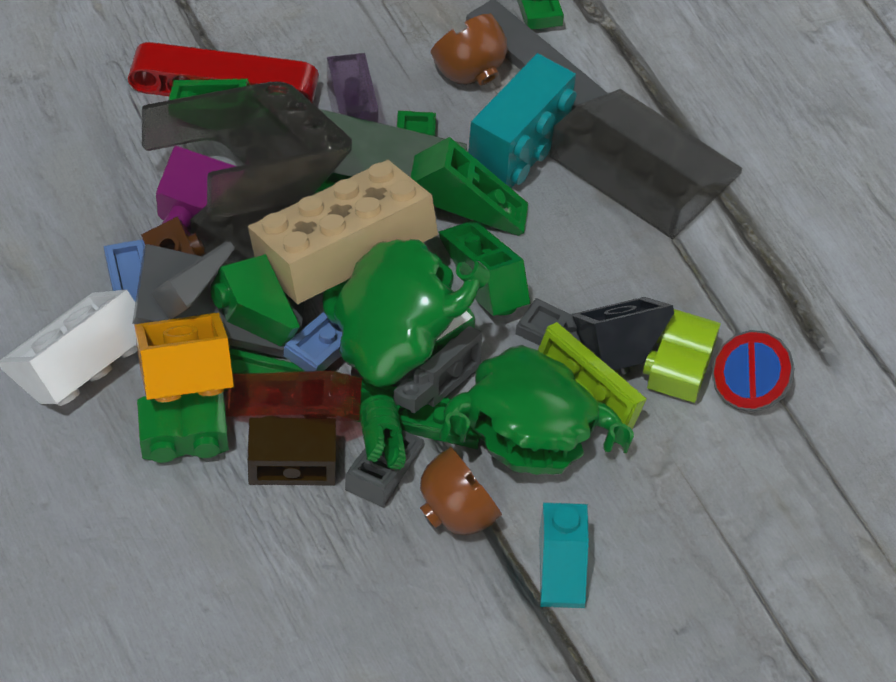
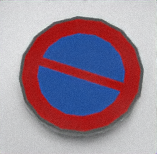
M749 330L735 334L722 344L714 358L712 378L715 390L725 403L740 411L758 412L771 408L785 397L793 383L795 366L791 352L780 338L767 331Z

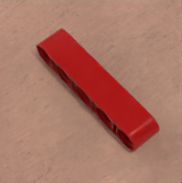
M145 42L136 48L128 75V82L133 89L139 92L170 96L174 80L248 79L251 90L289 89L295 112H305L313 105L319 72L315 66L304 61Z

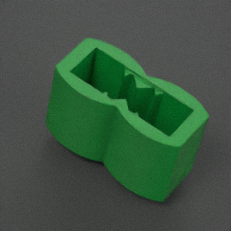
M223 392L214 396H201L198 393L181 395V398L172 402H157L155 399L147 400L146 396L137 399L142 459L165 463L184 455L212 458L229 450Z

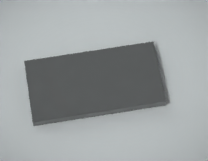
M146 244L143 250L132 324L169 320L153 297V290L202 257ZM225 262L222 266L229 265L231 263ZM217 273L191 307L173 318L219 312L229 345L284 357V346L280 347L227 322L222 309H218L215 306L211 297V284ZM284 292L300 326L294 335L296 336L302 328L305 301L297 304Z

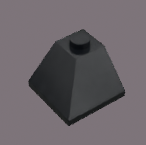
M641 297L571 315L576 324V332L580 342L618 375H624L630 372V366L642 364L674 315V308L671 304L648 297Z

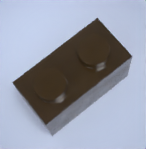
M277 416L249 418L248 484L335 486L336 418H322L319 416H309L306 418H280Z

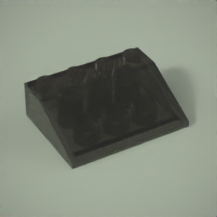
M622 89L579 104L554 126L549 156L672 240L742 172V167Z

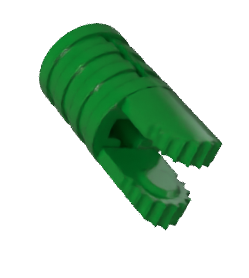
M386 395L368 397L359 407L367 460L375 462L380 459L382 452H384L387 467L401 470L406 463V455L397 404L394 399Z

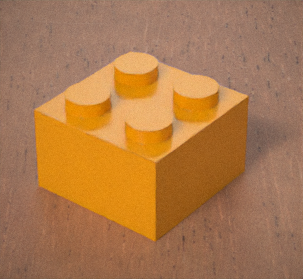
M219 312L134 324L140 371L147 400L155 399L157 402H172L181 398V395L198 393L201 396H214L222 393L225 388L234 387L228 337Z

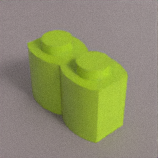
M674 309V315L656 342L660 344L658 351L651 350L647 356L643 369V374L650 375L647 388L695 403L716 345L721 323Z

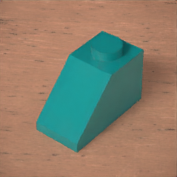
M543 502L539 528L540 607L585 608L589 547L588 504Z

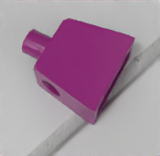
M175 145L156 191L157 213L164 220L162 224L178 216L187 229L204 235L210 234L244 197V169Z

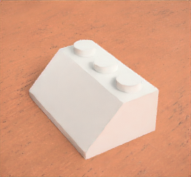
M128 290L91 293L0 360L1 370L40 404H58V406L69 403L80 394L78 389L88 380L93 382L107 375L112 370L110 364L120 356L125 358L138 351L135 327L132 324L135 301Z

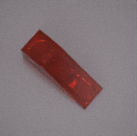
M336 371L232 374L234 387L228 388L227 417L336 418V421H359L362 386V378Z

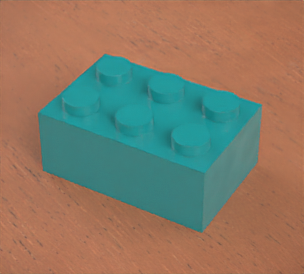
M537 53L471 121L468 153L511 189L515 184H522L528 176L530 168L537 161H543L548 155L552 144L558 138L563 139L572 127L573 118L570 116L577 96V92L574 91L576 73Z

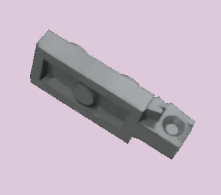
M471 326L467 327L457 337L449 340L446 346L432 358L427 359L420 369H416L414 378L403 379L394 390L396 404L411 410L412 413H416L427 404L432 407L437 405L474 373L481 364V331Z

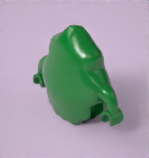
M416 239L383 241L375 244L356 263L350 279L324 291L322 299L323 310L326 317L332 323L338 324L342 329L339 352L346 364L356 368L366 383L385 388L395 384L410 370L427 361L433 353L437 339L449 327L454 318L461 316L468 310L477 295L478 289H481L488 283L490 272L479 260L474 262L473 270L464 261L458 263L456 274L464 283L459 290L454 292L451 289L454 277L452 270L443 264L437 254L428 251L427 246L422 241Z
M523 345L510 347L498 356L485 359L478 366L475 374L476 384L468 392L460 393L448 402L444 410V423L440 432V439L443 442L447 441L450 432H455L460 436V442L464 443L471 427L485 441L488 453L495 459L505 464L512 471L519 473L527 472L535 475L562 474L569 465L583 456L584 450L581 443L590 438L596 426L608 431L603 443L605 452H611L614 443H618L623 447V453H627L634 438L633 430L622 423L617 413L611 407L597 401L586 388L580 385L575 380L573 371L564 363L554 360L536 349Z

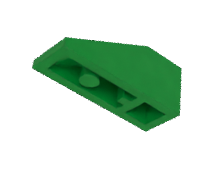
M451 137L414 156L410 178L432 194L435 207L517 236L524 233L529 203Z
M473 220L439 231L440 240L456 267L458 263L464 261L473 270L474 262L479 260L490 272L488 283L481 289H478L475 297L476 301L493 316L509 315L514 313L517 308L531 304L524 260L477 221Z

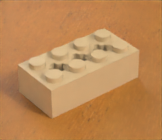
M389 160L376 163L361 173L348 179L340 180L335 185L312 196L304 197L299 202L279 212L271 213L262 220L248 226L254 257L267 255L283 291L297 304L350 279L356 263L379 242H389L396 239L404 241L416 239L425 242L438 235L432 194Z

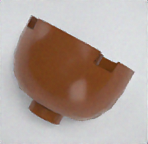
M491 13L482 14L465 21L466 29L458 34L452 29L433 46L430 53L434 63L445 77L457 84L468 85L478 82L482 86L491 82L499 75L497 69L504 62L507 53V38L499 22L496 21Z
M449 447L444 452L442 451L426 466L420 481V491L426 503L420 509L435 529L443 524L452 533L470 535L486 529L502 516V512L490 495L472 475L471 470L452 447Z

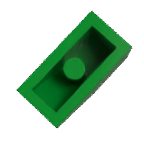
M264 254L225 265L219 269L211 284V297L215 306L218 309H222L227 322L280 347L285 346L294 337L300 326L267 255Z

